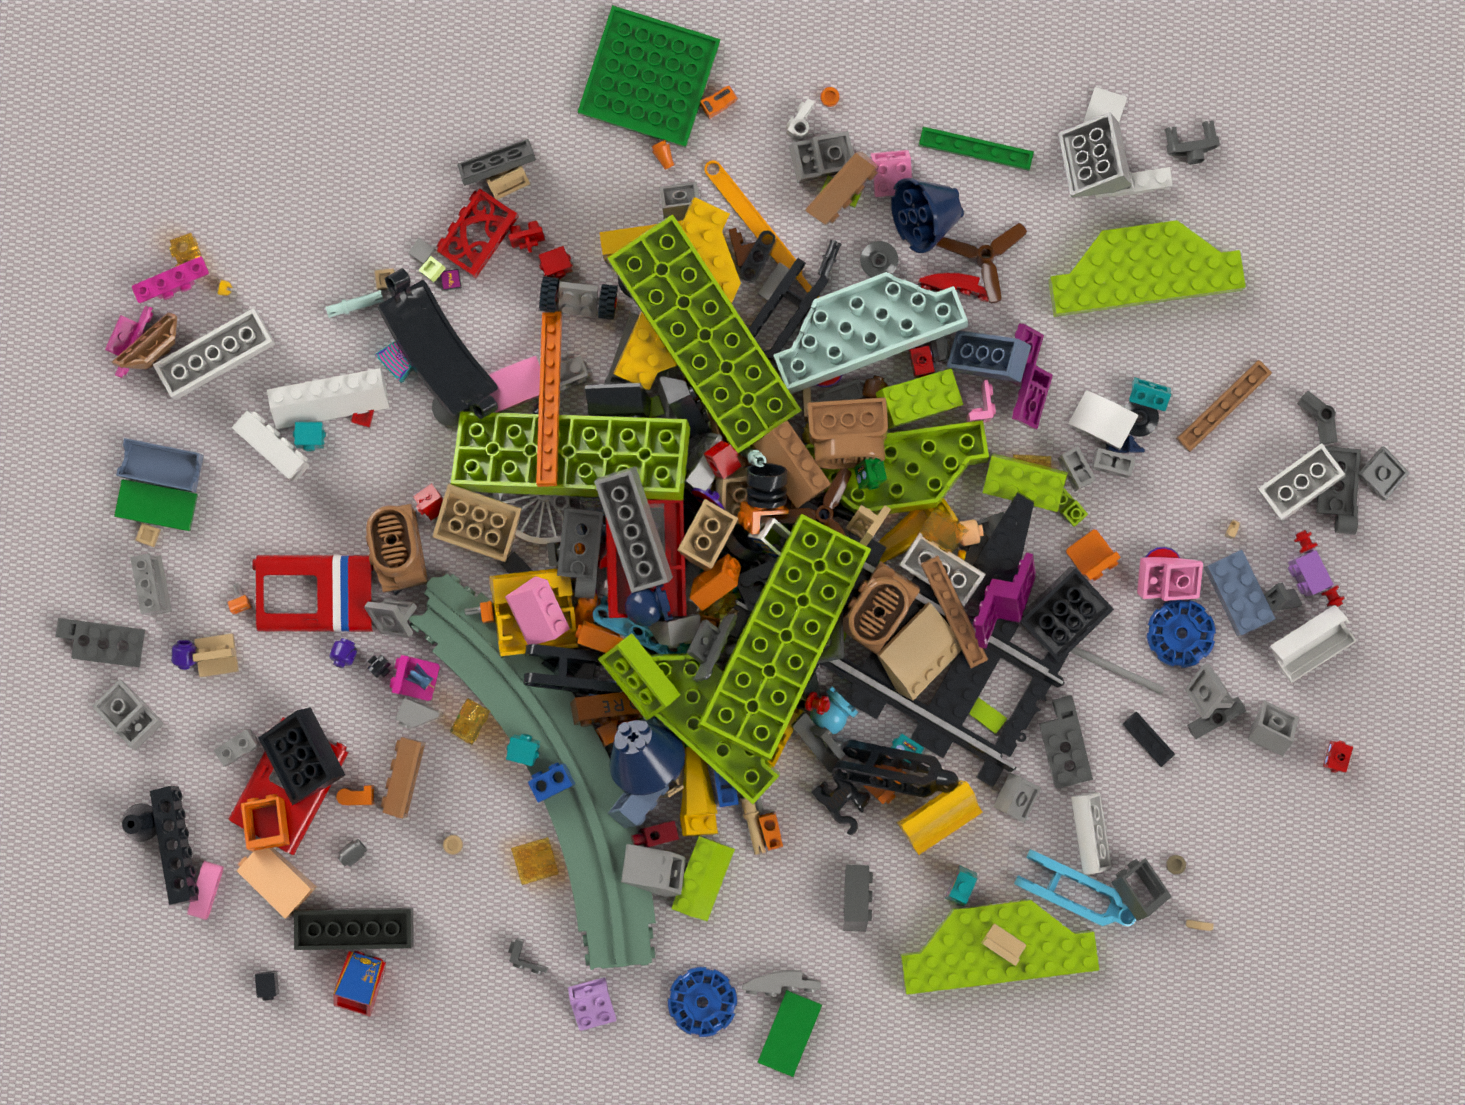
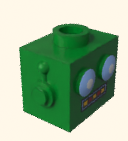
M878 458L864 459L854 468L859 489H877L880 484L887 480L884 462Z

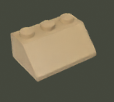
M704 499L677 551L689 562L705 571L711 570L739 518Z

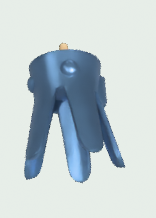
M418 663L415 666L417 672L411 670L408 678H405L419 685L424 690L428 685L434 688L430 684L434 678L427 675Z

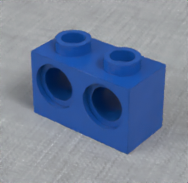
M557 762L548 767V772L543 774L540 771L531 776L532 780L528 781V784L538 803L575 785L565 763L560 765ZM558 771L564 776L562 782H558L555 779V774ZM540 780L546 783L545 791H541L538 788Z
M714 770L719 807L739 805L737 790Z

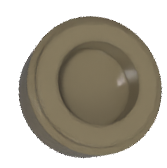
M1172 855L1166 861V868L1172 874H1181L1186 869V861L1179 855Z

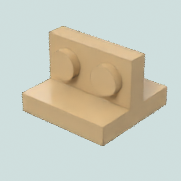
M522 166L485 178L496 200L530 184Z
M861 505L846 529L861 538L860 544L867 546L891 509L884 505L879 514L876 515L870 509Z
M234 634L194 639L197 653L193 654V661L198 663L199 677L239 672Z

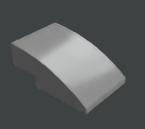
M848 131L793 142L789 146L797 183L824 178L828 175H836L854 155Z
M120 679L92 705L111 729L119 734L127 745L134 750H137L164 724L145 702Z

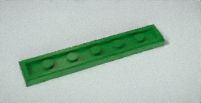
M924 126L922 127L918 145L1030 171L1034 151Z

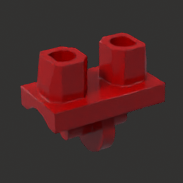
M536 220L529 222V230L521 231L519 225L511 226L508 236L512 249L517 247L520 250L527 248L528 252L532 253V247L538 246V242L546 241L542 226L540 227Z

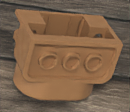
M886 398L808 403L809 438L814 446L815 463L819 467L825 469L855 468L864 459L878 458L880 461L885 460L884 441L887 438L888 430Z
M413 505L384 506L374 511L367 521L366 542L370 551V564L373 565L378 574L383 593L427 584L428 577L416 510ZM397 538L395 544H388L390 539Z
M881 561L869 579L862 581L858 588L859 594L857 597L852 596L847 604L849 609L843 616V631L875 654L879 653L886 641L893 635L920 591L919 586ZM876 607L884 608L885 612L882 616H876L873 613Z

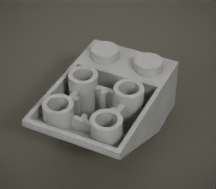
M627 844L621 882L664 897L681 895L686 857L669 851Z

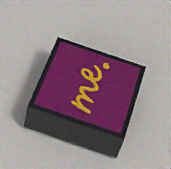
M459 269L442 272L440 277L443 291L462 288Z

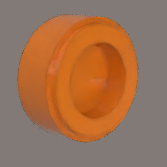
M833 87L825 88L820 96L822 104L826 107L835 106L839 101V92Z

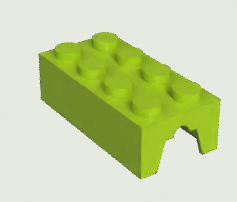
M952 368L886 387L876 392L877 398H886L888 429L954 410L964 405Z
M993 453L982 493L1013 500L1016 493L1020 492L1032 499L1035 507L1058 512L1068 472Z

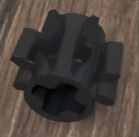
M373 655L368 660V663L371 665L367 669L376 678L380 675L385 677L391 672L388 669L391 663L383 655L379 657Z

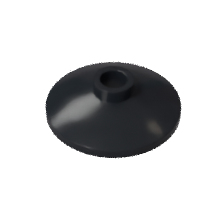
M1130 401L1124 406V408L1142 416L1141 422L1135 421L1129 432L1130 435L1143 437L1155 430L1159 422L1157 409Z

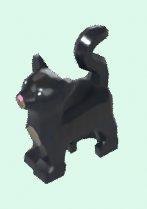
M832 773L838 787L831 792L827 788L828 784L824 781L812 791V794L818 802L826 806L836 822L839 824H850L847 834L853 835L858 829L856 819L851 816H841L840 810L851 800L854 807L863 813L871 796L867 792L858 791L853 783L837 779Z

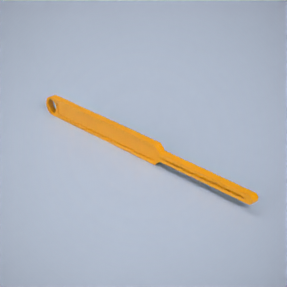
M714 160L707 162L705 165L706 175L756 238L763 231L768 230L774 233L777 243L771 256L777 264L782 263L790 269L796 261L795 257L720 163ZM712 163L719 166V172L716 175H710L707 172V167ZM771 235L764 236L763 244H771L773 237ZM801 271L796 280L808 294L812 287L803 277Z

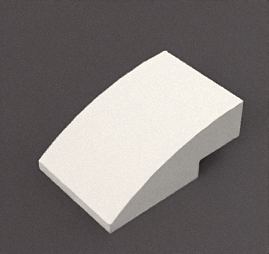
M1086 390L1068 424L1120 450L1139 415Z

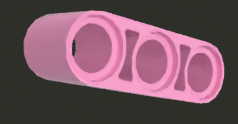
M207 861L203 862L196 882L199 889L198 901L190 902L188 915L204 920L208 919L223 873V866Z

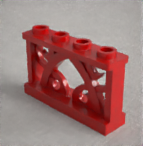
M481 188L471 194L468 206H464L458 214L460 216L456 223H451L447 230L449 233L445 238L442 237L436 246L438 247L437 252L475 279L508 234L510 227L519 218L518 213L493 198ZM479 202H489L491 207L489 214H486L485 206L483 210H477ZM495 206L508 215L506 217L493 215ZM472 211H473V213H474L475 216L469 217V215H470V214L472 213ZM478 222H486L485 232L490 241L488 243L476 241L469 245L467 226ZM490 222H493L491 227H497L495 232L489 231ZM460 230V237H457L456 234ZM452 242H456L457 247L454 250H460L463 247L464 251L453 255L449 252L448 248ZM479 245L482 247L480 253H477L476 249L473 252L471 251L475 246ZM467 255L473 265L470 268L458 259Z

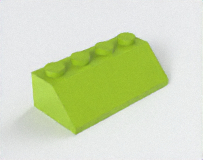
M632 633L598 659L646 720H649L665 709L681 695Z
M699 835L683 876L681 895H676L671 909L708 921L735 849Z

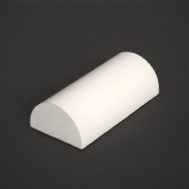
M919 533L899 566L930 585L920 564L938 555L961 604L965 607L986 574L922 533Z
M1095 792L1072 796L1071 800L1083 874L1100 873L1111 869L1100 793Z

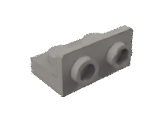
M581 356L561 363L560 393L570 389V385L575 383L577 386L587 382V378H590Z

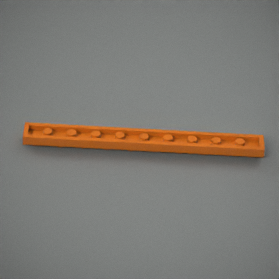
M561 311L542 313L537 487L557 486L562 338Z

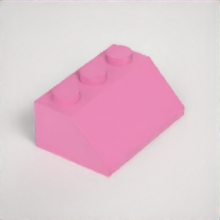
M535 576L505 596L528 645L556 639L570 629L548 580Z

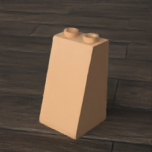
M274 848L253 851L248 858L245 856L238 863L239 869L237 872L285 919L292 916L294 911L301 906L317 887Z

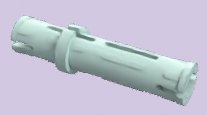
M381 290L347 301L343 299L340 303L325 307L328 317L331 318L344 313L347 315L350 314V311L384 302Z
M748 446L740 452L752 465L763 467L762 463L766 464V457L759 450H754Z

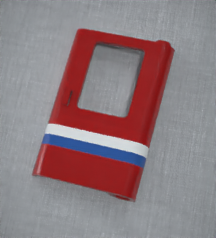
M257 555L256 559H253L252 568L256 570V628L258 632H373L372 619L364 608L367 602H372L373 565L370 564L369 556ZM266 575L316 576L317 612L266 613L264 610V577Z

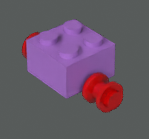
M1306 530L1295 534L1297 538L1294 539V542H1299L1302 547L1299 550L1300 554L1307 551L1306 554L1288 562V571L1292 577L1296 578L1298 582L1296 586L1299 592L1306 597L1327 589L1321 592V595L1326 596L1328 599L1327 607L1342 605V600L1345 597L1339 596L1337 592L1339 589L1338 585L1332 587L1334 584L1317 550L1312 549L1318 545L1317 542H1312L1310 539L1312 532L1307 533Z

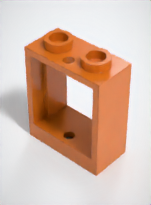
M727 554L717 561L711 570L704 571L693 579L689 598L702 611L738 585L741 569L738 560Z
M583 621L582 625L578 624L575 632L578 644L604 653L626 638L610 629L587 621Z
M273 794L267 795L266 799L251 798L247 799L246 803H241L247 850L253 852L290 845L283 798ZM277 805L280 835L256 840L252 810Z

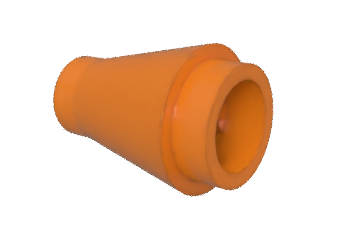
M665 140L652 146V153L665 170L675 165L670 146Z

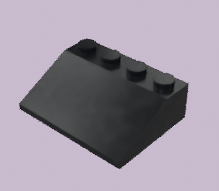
M1070 566L1024 610L1021 621L1018 623L1057 662H1060L1114 608L1077 568Z
M311 707L296 710L258 737L292 806L345 776Z

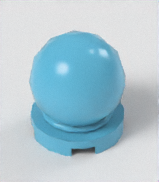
M831 686L826 691L829 694L830 702L828 712L819 715L817 714V709H813L809 717L815 725L821 728L826 727L834 735L844 728L847 716L851 715L854 718L859 712Z

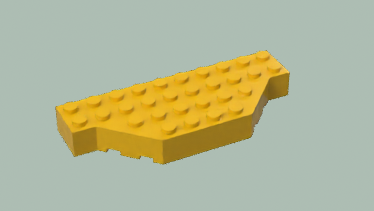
M693 197L680 226L732 304L741 282L722 233L730 213ZM641 311L613 374L632 383H641L643 388L650 390L658 372L677 366V364Z

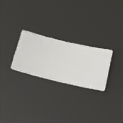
M1095 87L1084 122L1109 112L1120 122L1127 97Z

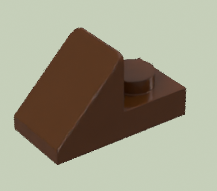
M736 228L729 229V236L738 267L741 269L755 242L741 246L744 243L741 232L737 233Z

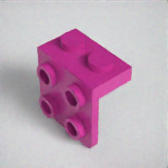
M405 655L397 658L394 669H397L396 676H392L390 682L391 692L430 701L433 697L440 665ZM418 663L427 675L434 678L430 683L434 688L428 685L424 690L419 685L405 678H408L411 670L417 672L415 666Z

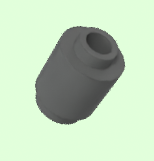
M359 839L352 840L338 852L340 855L338 859L344 866L348 865L351 867L365 855L364 853L367 851V848Z

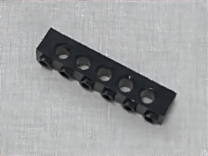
M167 786L151 790L150 797L169 905H181L198 901L199 889L195 882L196 871L192 865V849L188 842L189 831L185 824L186 813L181 801L183 798L179 786ZM169 803L171 804L170 811L167 809ZM172 822H174V829H173V830H171V823H172ZM175 841H177V843H178V846H177L176 849L174 848V843H175ZM178 860L181 862L180 868L177 867ZM182 879L184 880L183 887H181L180 885Z

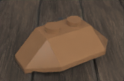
M169 312L165 314L115 358L112 364L121 368H152L153 364L157 362L156 360L171 351V347L175 345L177 316Z

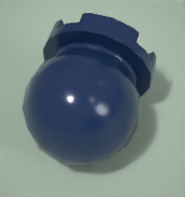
M664 584L657 585L654 590L647 588L633 592L627 597L625 612L630 621L643 627L657 623L661 617H664L665 621L673 620L672 614L668 615L671 608L666 590L661 591Z

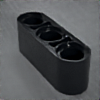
M767 230L760 233L741 268L740 276L748 283H753L758 279L776 246L777 238L771 231ZM766 235L773 237L772 243L769 245L763 244V238ZM757 252H762L764 256L760 262L754 261V254ZM747 269L754 270V276L750 279L745 278V271Z

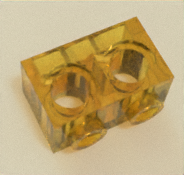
M192 233L169 240L171 244L169 251L172 257H176L178 263L175 264V267L197 257H202L196 238ZM187 243V250L180 252V246Z

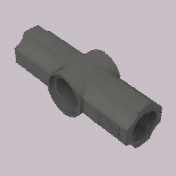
M1239 697L1232 699L1234 704L1231 708H1216L1208 719L1200 717L1188 724V729L1194 739L1200 738L1246 712L1245 706ZM1215 713H1219L1221 716V720L1217 724L1212 720V716Z

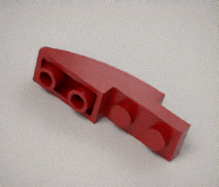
M938 273L921 277L917 284L925 290H935L938 292L954 286L955 290H959V293L962 295L970 296L972 294L978 296V300L988 302L985 287L978 285L980 278L961 273Z

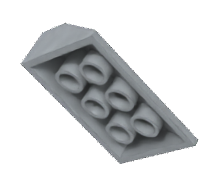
M1111 112L1058 133L1070 196L1072 198L1115 193L1132 186L1120 125Z

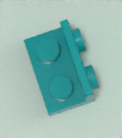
M1134 377L1129 401L1166 411L1171 397V388Z

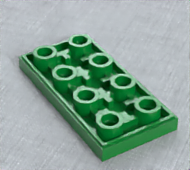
M122 479L114 517L191 531L198 494Z
M786 990L757 1063L794 1077L822 1004Z

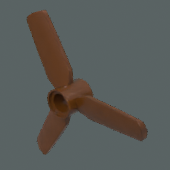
M1018 223L993 240L990 245H982L979 249L974 245L943 237L936 246L967 258H977L976 263L981 268L988 301L994 304L1002 299L997 268L993 263L994 257L1005 253L1027 234V230L1021 223ZM987 255L989 258H983L982 256Z
M847 468L839 470L823 498V505L816 511L810 508L789 509V514L772 515L771 517L775 518L779 523L795 524L797 518L803 514L846 536L840 524L832 519V509L838 505L852 472ZM819 511H827L829 518L822 520L819 517Z

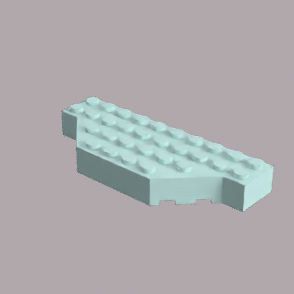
M885 272L814 299L792 348L774 354V358L785 386L793 394L967 328L968 320L954 286L935 293Z

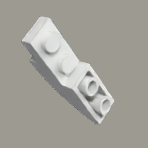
M1167 167L1136 173L1130 172L1132 186L1115 193L1098 194L1095 196H1123L1173 187L1171 168Z

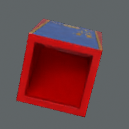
M349 951L333 993V1005L371 1017L386 969V962H383L379 957H367L359 951Z

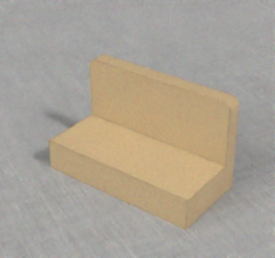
M996 924L992 925L981 942L1015 966L1020 960L1019 956L1026 947L1025 943Z

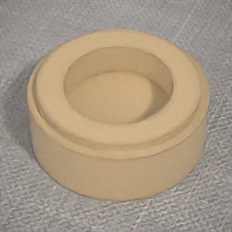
M450 835L444 840L443 848L448 854H457L463 848V841L457 835Z

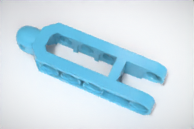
M605 595L601 598V604L593 611V619L598 624L625 637L632 633L641 645L659 654L687 653L691 645L684 644V642L679 643L678 651L672 652L668 649V645H661L651 641L650 637L654 635L648 626L636 625L629 618L601 617L598 613L600 610H604L608 614V602L606 600L608 597ZM633 628H640L643 634H635Z
M1029 850L1026 858L1053 870L1054 874L1047 889L1019 875L1014 882L1015 885L1101 926L1113 922L1124 926H1131L1136 922L1127 905L1123 904L1122 898L1116 889L1036 851ZM1061 875L1108 896L1110 904L1106 913H1096L1054 893Z

